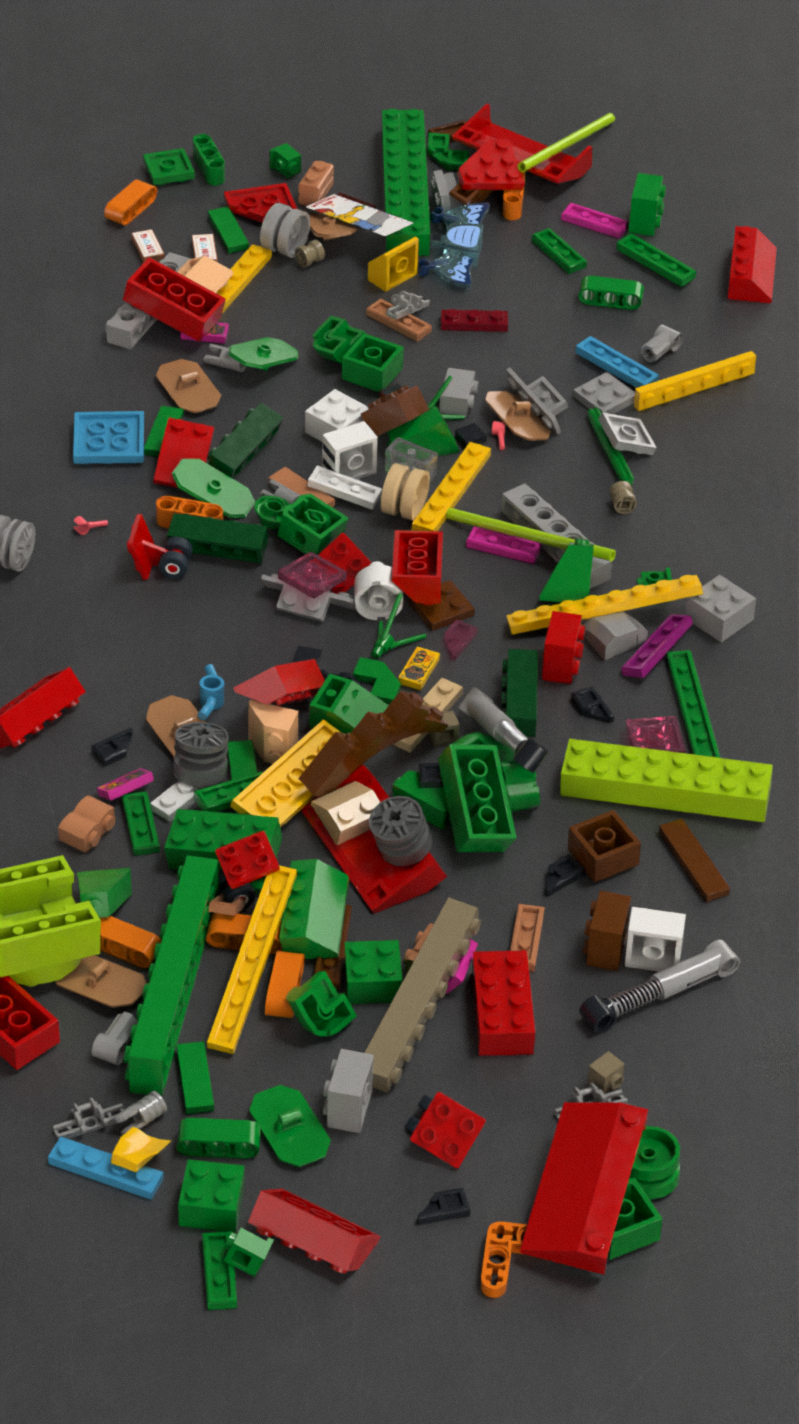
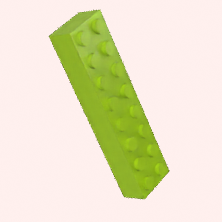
M569 739L561 771L560 796L765 822L773 765Z

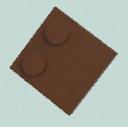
M451 580L441 583V604L424 605L422 603H415L408 596L409 604L432 631L475 616V608Z

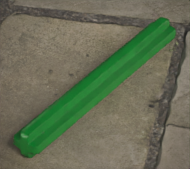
M596 407L594 409L590 408L587 416L619 480L633 485L634 477L621 451L612 446L598 420L601 416L600 410Z

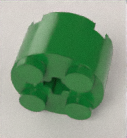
M514 759L500 762L511 812L540 806L536 771L534 773L530 772Z

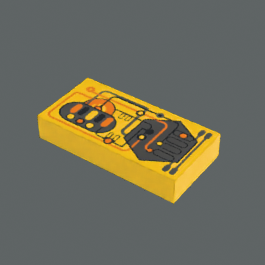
M417 646L399 675L398 681L401 685L421 691L439 662L440 653Z

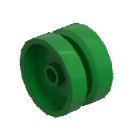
M646 1126L645 1131L642 1132L629 1179L635 1177L649 1199L664 1197L673 1192L679 1184L680 1145L677 1138L669 1131L654 1126Z

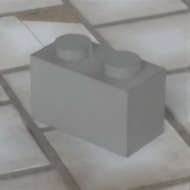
M448 368L445 381L448 376H452L453 379L440 397L439 411L441 414L464 415L467 417L469 408L473 409L475 398L473 394L477 395L478 391L475 371Z

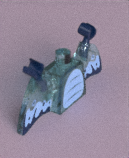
M474 203L463 205L448 211L446 214H444L442 207H436L434 212L430 214V221L440 223L443 220V223L448 225L446 235L433 234L432 247L443 248V256L433 259L432 262L427 259H421L418 262V274L420 276H427L429 270L434 268L436 274L443 280L455 286L470 289V270L472 267L477 268L483 244L484 224H482V221L490 210V204Z

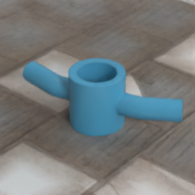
M212 664L205 666L204 669L207 676L201 678L199 682V702L202 706L198 713L200 720H206L213 710L219 709L224 705V680L217 675Z

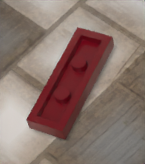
M476 309L441 310V330L508 332V311Z

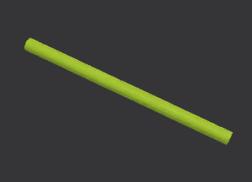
M608 113L518 163L519 171L525 172L610 125L615 121V116L612 113Z
M449 508L446 512V518L449 520L565 550L570 542H575L574 539L454 508ZM594 545L593 557L611 562L615 559V550Z

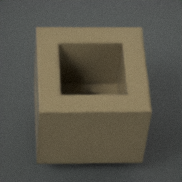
M454 711L443 713V719L449 724L443 733L428 732L434 747L452 744L459 739V722Z
M608 1051L589 1065L587 1084L593 1082L598 1087V1090L601 1089L604 1094L612 1089L616 1090L623 1083L625 1064Z

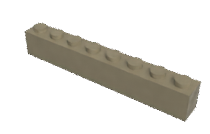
M448 897L365 1051L367 1054L374 1055V1088L389 1093L392 1085L398 1084L402 1075V1066L405 1062L408 1063L411 1060L414 1051L413 1046L416 1040L420 1041L422 1039L427 1019L431 1020L437 1007L436 1002L439 997H444L450 976L454 977L457 973L458 961L461 955L465 956L470 947V938L472 935H477L480 929L481 920L478 919L477 907Z

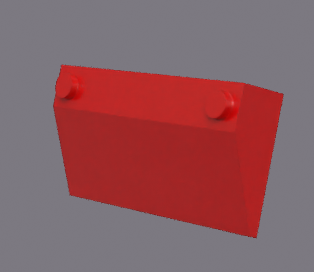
M488 103L452 135V140L479 150L489 139H509L518 163L548 147L493 124L490 119V104ZM588 146L576 158L559 152L527 171L557 184L581 178L592 167V146Z
M364 764L353 771L336 788L337 790L357 781L372 789L380 802L390 798ZM311 801L301 809L374 914L425 894L448 877L430 852L419 862L403 867L394 866L384 861L371 830L336 845L312 807Z
M564 1102L520 1253L605 1275L613 1234L641 1135L646 1129L648 1109L621 1102Z

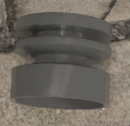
M192 722L179 727L175 732L174 777L182 783L197 787L212 786L225 780L228 765L226 756L229 743L228 732L221 726L207 722Z
M395 796L380 802L372 810L369 818V827L384 861L394 866L403 867L419 862L429 853L432 846V834L426 823L422 808L417 801L410 797Z

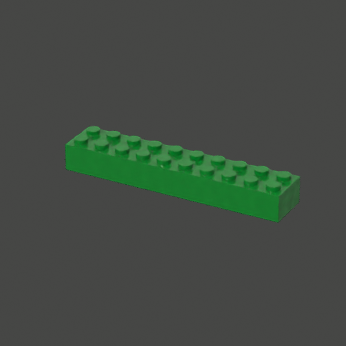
M382 110L384 212L414 223L385 236L386 252L417 237L419 239L418 256H429L430 221L424 110Z
M187 855L184 866H179L177 875L179 884H174L173 904H168L166 911V920L168 921L167 924L163 923L161 927L160 939L162 942L161 944H156L154 954L156 962L155 964L151 963L149 968L150 983H145L143 989L144 1003L138 1005V1024H133L130 1036L132 1044L131 1046L127 1045L125 1050L124 1062H128L125 1080L129 1081L131 1093L148 1095L150 1092L156 1091L163 1097L206 944L210 918L214 914V912H209V903L219 895L218 859Z

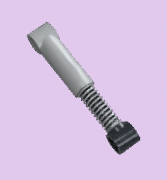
M473 687L460 704L459 708L478 722L495 740L504 743L515 754L513 759L530 772H535L549 751L533 739L527 738L516 728L515 723L493 704V700Z
M716 940L708 945L703 953L650 976L646 982L618 993L614 997L611 996L604 999L599 995L589 997L580 1006L579 1013L596 1033H604L613 1027L619 1015L622 1016L627 1011L631 1012V1009L635 1010V1007L639 1008V1006L646 1005L647 1002L650 1003L651 1000L655 1001V999L664 1000L716 975L727 977L733 974L740 965V959L723 940Z

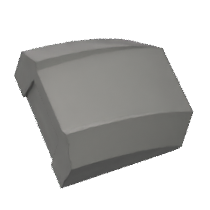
M623 611L581 621V625L585 626L584 637L604 661L635 648H640L648 637V630Z

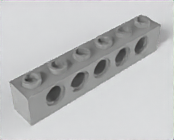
M169 252L159 263L177 272L190 258ZM125 302L105 325L107 342L131 350L157 319Z
M522 484L502 493L501 512L516 525L574 540L587 539L527 484ZM542 544L541 547L557 562H559L565 549ZM593 557L590 589L611 579V561Z

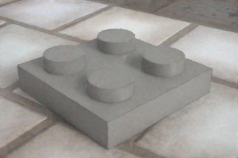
M606 372L573 390V397L589 409L598 408L601 414L602 412L614 414L634 403L635 392Z
M602 412L598 420L615 449L619 451H632L637 454H654L656 446L641 419Z

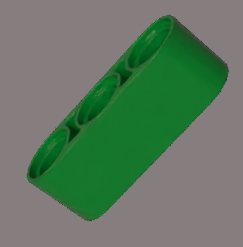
M195 135L193 137V159L208 184L214 186L223 184L225 182V161L209 135Z
M590 275L582 279L578 298L587 305L635 310L642 304L644 286L638 281Z
M186 1118L179 1123L177 1150L186 1156L253 1158L259 1153L261 1127L258 1123L250 1120Z

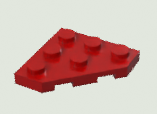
M489 139L459 168L457 173L462 189L523 190L525 185L509 139Z
M286 183L224 192L225 203L231 212L263 223L267 212L275 203H282L290 206L292 209H297Z

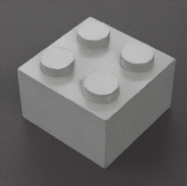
M718 575L702 586L703 594L687 597L685 615L691 616L695 626L721 643L754 620L756 598L721 575Z
M341 1049L338 1060L333 1059L330 1069L332 1079L331 1081L326 1080L323 1093L324 1097H328L325 1100L323 1115H327V1127L355 1133L361 1132L373 1092L374 1055Z

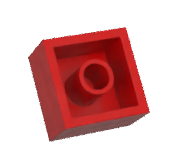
M552 611L544 645L542 680L572 684L573 675H578L580 660H577V658L582 659L584 644L580 642V640H584L585 626L581 625L582 615Z

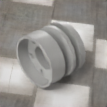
M0 515V563L4 568L22 571L29 562L36 535L33 523L22 522L19 519L12 521L10 517Z

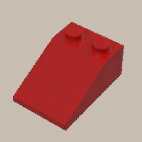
M169 417L153 483L178 488L172 472L182 459H200L207 463V456L212 446L214 427Z

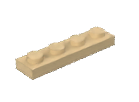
M441 678L423 698V705L429 708L434 706L442 713L447 712L462 696L463 687ZM428 732L404 738L392 745L411 753Z

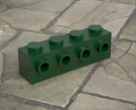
M260 403L255 409L251 408L246 414L245 420L243 422L238 421L230 435L226 434L222 438L220 445L217 448L213 447L207 456L208 464L230 478L235 479L278 434L284 417L263 403Z
M173 513L167 533V540L171 537H182L189 541L192 545V554L255 563L263 562L269 541L267 526Z
M508 649V658L502 661V674H507V676H502V691H506V693H502L501 708H506V711H501L515 723L516 728L526 737H536L538 650Z

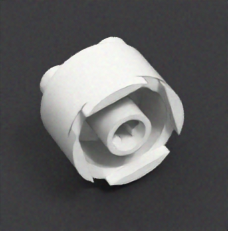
M376 561L356 575L354 581V601L358 613L363 617L371 620H377V617L388 619L398 593L403 594V591L392 582V567ZM402 596V599H401V602H400V605H399V607H398V610H397L396 615H397V614L401 611V609H402V606H403V596Z

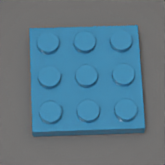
M144 411L75 412L74 464L144 463Z

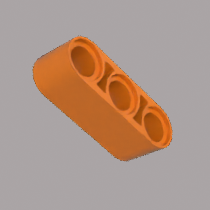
M521 172L525 182V172ZM524 188L523 190H504L502 215L505 219L517 220L521 218Z
M138 179L134 180L108 202L104 210V217L123 226L128 225L154 202L157 196L156 186Z
M162 496L156 500V522L164 528L170 527L173 513L223 520V509L217 504L173 496Z
M214 913L209 922L206 935L207 943L216 948L240 951L252 915L236 914L233 916ZM282 920L269 954H276L277 951H282L279 940Z
M112 916L100 918V951L141 968H148L155 960L156 944H161L162 942L157 935Z
M277 951L266 997L265 1015L293 1019L294 1012L287 1002L286 996L293 987H300L304 969V954Z

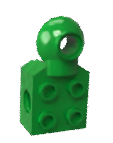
M303 494L292 504L277 496H263L257 499L254 507L263 526H267L269 529L278 528V537L312 559H315L341 533H345L349 519L312 494Z

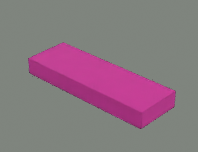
M570 203L561 214V220L619 239L629 226V221L574 203Z
M474 526L466 540V547L534 564L541 551L542 543Z

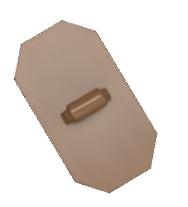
M323 213L309 215L310 231L316 237H322L323 241L339 239L341 236L351 235L358 230L353 224Z
M179 359L160 365L156 377L179 408L188 412L199 413L217 407L221 394L198 363Z
M491 391L487 393L486 403L513 434L528 441L546 440L549 438L551 430L547 429L543 421L533 413L529 401H522L520 397L507 391Z
M173 695L150 704L146 721L173 757L176 754L174 750L176 730L184 724L206 722L198 718L199 712L190 700Z
M93 955L82 958L80 964L71 973L64 976L63 979L55 981V983L59 987L115 1008L133 1005L143 995L146 981L143 974Z

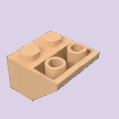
M206 256L188 260L177 271L215 293L227 285V280L233 275L232 270Z

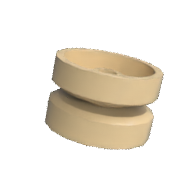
M394 463L387 474L382 490V513L396 516L400 512L402 518L414 521L426 503L430 484L429 472L417 468L410 472L408 466Z

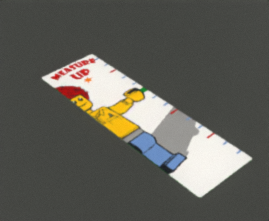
M335 194L306 206V208L383 236L390 235L414 224L413 222Z

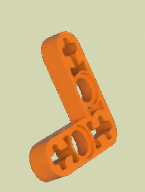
M495 1222L489 1226L481 1274V1291L486 1296L498 1298L506 1292L511 1253L522 1254L520 1253L521 1238L524 1237L528 1224ZM498 1234H503V1239L497 1238ZM513 1235H516V1241H512ZM494 1255L502 1256L505 1259V1261L500 1264H496L491 1262L489 1258ZM492 1274H498L496 1285H491Z

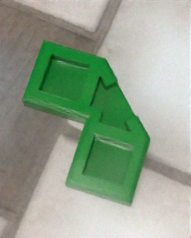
M429 133L427 154L446 170L458 171L469 159V150H450V134Z
M363 657L359 658L353 676L358 681L374 684L371 694L387 705H390L400 692L401 683L384 662Z

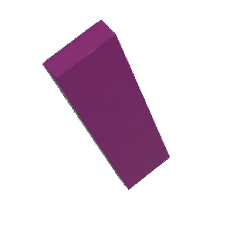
M670 614L621 668L623 676L644 678L693 624L692 617Z

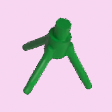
M448 376L432 401L427 405L429 410L436 407V403L453 379L452 376ZM441 414L444 420L465 419L464 415Z
M402 593L397 595L384 631L383 621H379L378 638L374 644L375 648L371 652V655L376 659H379L382 653H386L388 649L391 650L397 646L427 637L426 634H421L394 641L393 637L389 634L403 596Z

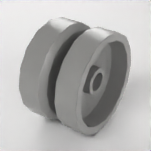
M275 203L267 212L260 231L261 246L273 252L278 251L281 255L290 258L295 257V248L305 245L309 235V214L299 209H292L290 206L282 203Z

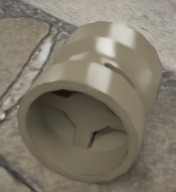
M318 240L308 242L307 246L301 245L295 248V258L299 265L305 268L312 265L313 261L319 262L325 258V251Z
M619 481L610 487L609 494L616 512L628 514L636 508L637 500L630 483Z

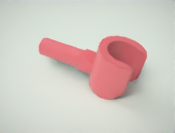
M493 421L492 435H498L499 449L504 450L505 423Z
M78 516L74 519L78 526L73 528L79 534L85 535L92 528L108 526V521L87 522L83 517Z

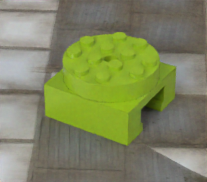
M63 855L0 869V977L9 976L17 984L33 987L37 984L61 980L80 964L82 958L100 954L101 920L90 901L75 903L72 897L74 873Z

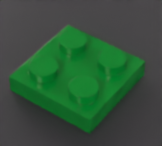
M184 148L143 154V163L153 185H164L171 182L195 179V171Z

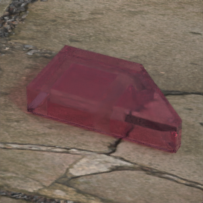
M456 619L444 633V641L452 660H456L476 637L478 628Z

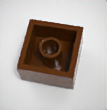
M405 385L366 405L368 410L360 414L374 434L379 436L425 413L429 408L417 385L410 389L408 385Z
M614 810L569 827L567 849L577 862L586 869V873L595 883L639 865L641 842Z
M600 890L597 901L592 900L590 916L593 918L587 919L584 935L589 936V938H585L583 954H587L586 965L618 971L628 934L632 896Z

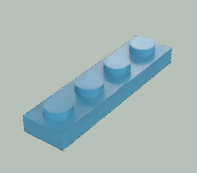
M591 336L576 345V354L636 388L659 381L657 373Z
M64 1137L59 1138L48 1156V1164L150 1200L153 1199L164 1180V1172L144 1165L137 1172H133L112 1164V1154Z

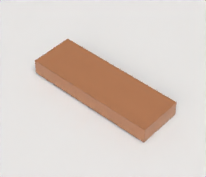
M381 298L366 308V315L416 342L432 332V325L411 314L396 320L387 316V309L394 305Z
M287 467L268 477V483L271 479H274L300 495L312 494L329 506H335V499L308 487V481Z
M518 904L510 951L527 950L529 971L535 972L545 907Z

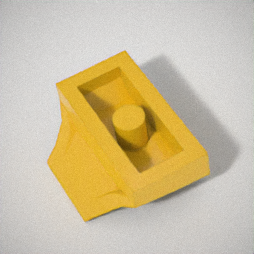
M132 1127L119 1139L112 1153L111 1163L137 1172L171 1141L148 1136L141 1130Z

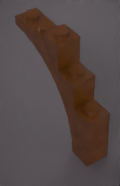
M400 691L383 713L380 712L378 714L368 711L351 733L335 732L298 779L314 796L322 797L335 791L353 771L386 747L420 733H443L449 724L443 719L444 714L434 706L429 708L423 705L424 700L418 694Z

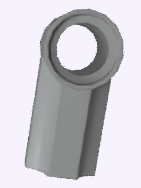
M662 324L655 331L654 337L641 347L640 353L645 361L652 363L669 350L672 352L677 351L683 341V334Z
M127 1012L118 1014L106 1033H100L96 1037L92 1046V1056L115 1065H120L124 1060L126 1046L131 1041L133 1024L137 1025L138 1020Z

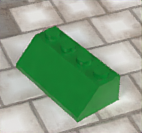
M318 859L291 861L290 868L297 870V876L283 913L279 938L282 949L285 952L304 954L305 959L339 957L349 876Z

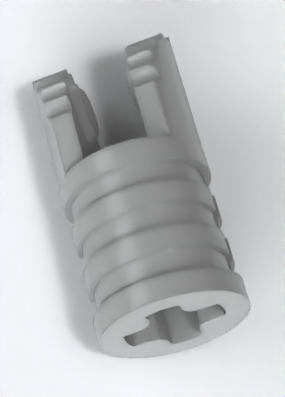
M210 344L209 350L220 355V357L206 355L203 359L204 363L232 369L241 373L246 368V366L228 355L229 348Z
M271 479L269 484L276 492L272 494L263 489L260 493L261 497L277 496L286 500L289 504L294 503L301 496L274 479Z
M152 1091L148 1096L143 1097L142 1100L137 1101L115 1115L114 1119L117 1123H120L130 1117L133 1118L134 1122L121 1131L122 1135H124L132 1127L140 1130L160 1115L165 1114L167 1106L160 1094Z

